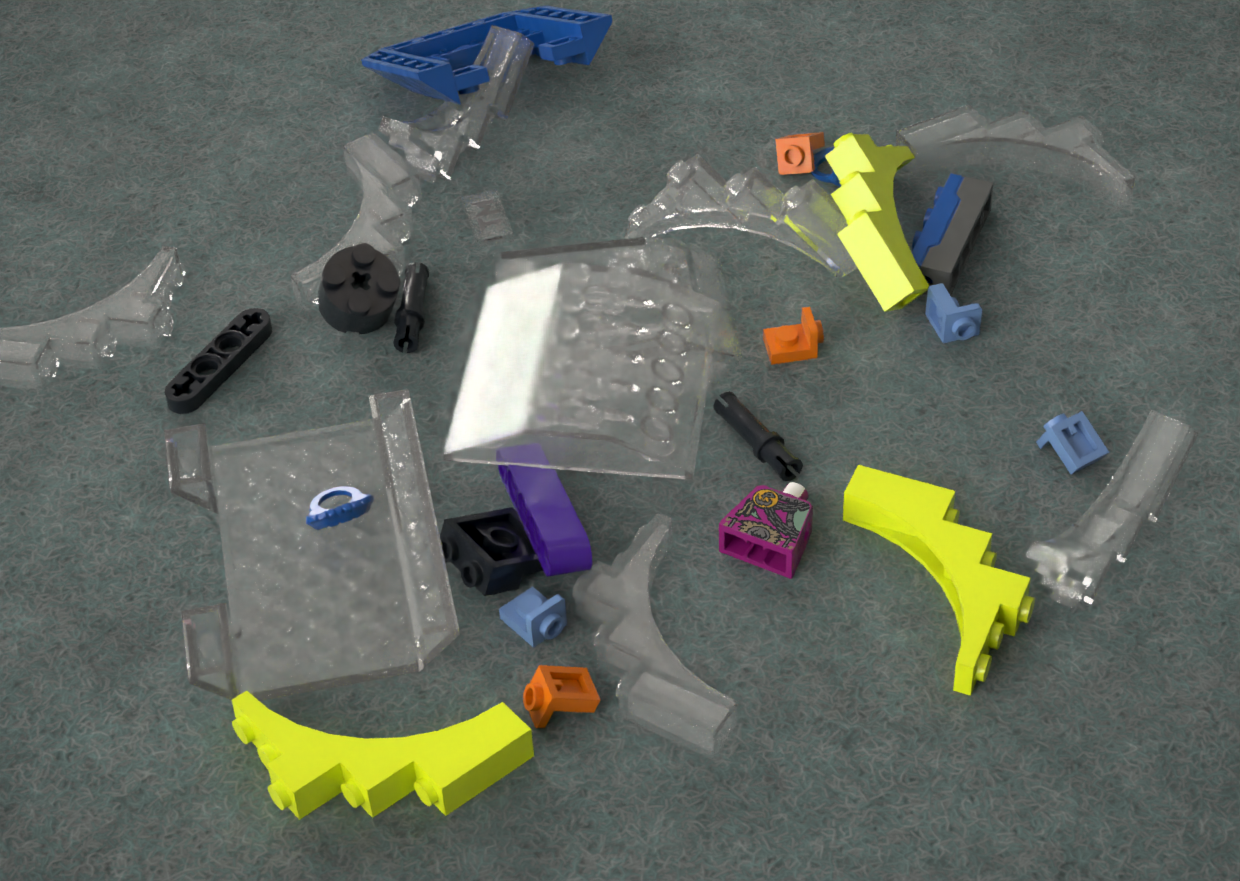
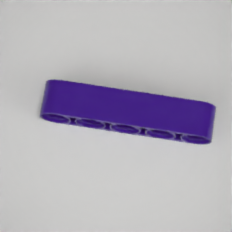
M532 440L498 445L497 464L500 477L515 510L523 522L525 532L537 554L545 575L549 577L591 570L592 552L588 536L541 441Z

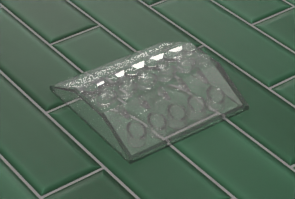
M560 263L489 286L444 449V460L693 480L721 303L645 269L624 266Z

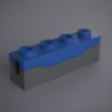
M950 173L944 187L939 186L937 188L934 208L927 209L923 221V230L916 231L911 252L929 286L943 283L950 296L952 295L991 211L993 182Z

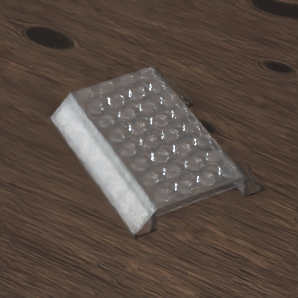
M409 389L368 395L372 419L258 439L210 446L205 423L164 430L170 492L219 515L230 618L226 603L181 611L189 684L229 700L248 691L256 699L263 701L420 672L460 635ZM349 486L358 489L362 494H371L374 497L370 511L351 521L339 523L334 527L328 526L320 530H316L306 524V516L310 513L311 501L325 490ZM348 495L333 496L323 501L320 507L335 509L338 506L349 503L352 497Z

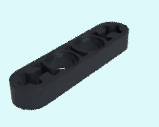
M250 308L239 313L167 384L164 393L167 405L172 412L188 414L197 410L270 337L272 325L268 312L260 308ZM229 346L240 347V349L233 352L222 351ZM206 369L217 370L211 375H199L200 372Z

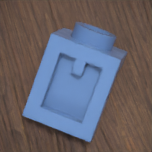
M943 283L928 286L925 315L942 343L966 340L980 334L982 308L978 303L959 307L957 299L950 296Z
M1083 411L1069 418L1063 413L1051 419L1043 426L1046 432L1036 441L1040 449L1051 444L1071 475L1103 459L1109 453Z
M533 586L499 608L500 619L533 648L546 639H553L558 636L567 625L565 599L556 594L548 600Z

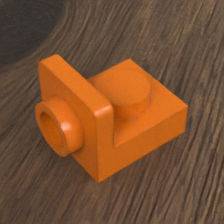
M824 132L793 134L775 139L779 174L813 172L815 169L813 150L825 146Z
M810 307L802 308L801 324L763 329V340L771 365L817 358L818 343H823L824 334L821 321L814 320Z
M539 665L523 693L524 707L529 711L535 728H545L554 711L594 713L601 701L588 669L583 667Z

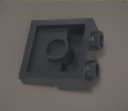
M513 507L444 519L437 542V553L440 560L444 563L451 562L461 572L463 583L469 588L476 587L484 596L517 590L520 587L523 575L543 571L537 554L525 532L523 522Z

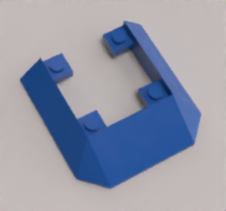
M539 6L499 13L377 50L361 59L365 68L413 93L461 105L458 93L462 95L478 91L479 84L490 81L487 70L533 54L540 56L541 59L554 61L555 65L571 62L590 65L613 21L612 16L609 14Z

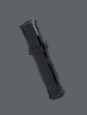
M417 262L410 263L405 269L400 308L395 313L394 323L397 329L393 341L396 350L402 353L404 342H408L407 353L417 350L419 331L424 327L425 314L423 312V303L429 269L423 263H420L419 273L415 272Z
M724 392L719 395L728 404V407H725L716 399L713 405L714 411L729 423L753 448L754 456L762 463L767 462L783 481L795 479L796 476L787 466L791 465L800 474L803 463L785 447L784 439L777 432H770L733 392Z

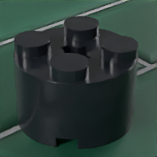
M359 243L356 246L344 248L335 253L324 267L318 290L319 311L325 321L338 331L344 333L347 331L359 332V335L373 332L382 327L390 318L401 283L394 264L383 253L375 250L367 243Z

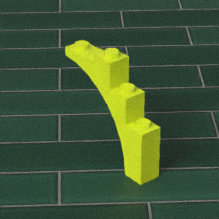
M848 133L837 139L833 144L835 148L825 155L841 184V187L834 191L831 196L848 224L837 235L884 312L899 310L926 292L929 286L905 240L893 197V180L896 172L915 157L908 146H892L890 144L877 147L869 134Z
M858 465L844 492L843 521L871 530L903 548L924 565L943 588L955 611L961 636L953 691L971 696L977 680L985 682L992 660V656L988 655L990 648L998 650L1003 634L1015 636L1020 622H1029L1035 603V598L1028 596L1031 578L994 568L997 554L990 551L992 533L958 524L960 511L954 509V490Z
M248 691L231 700L236 717L232 721V726L244 744L252 742L257 747L258 755L269 771L271 784L267 788L272 800L281 810L288 807L299 820L341 792L352 807L357 808L361 805L373 818L414 790L425 805L431 806L434 804L447 816L534 757L531 728L503 702L472 719L438 731L400 738L364 739L328 734L298 725L268 709Z

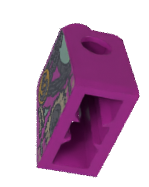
M795 482L788 483L782 492L764 485L756 486L720 521L719 552L792 579L812 533L813 506L807 501V490Z

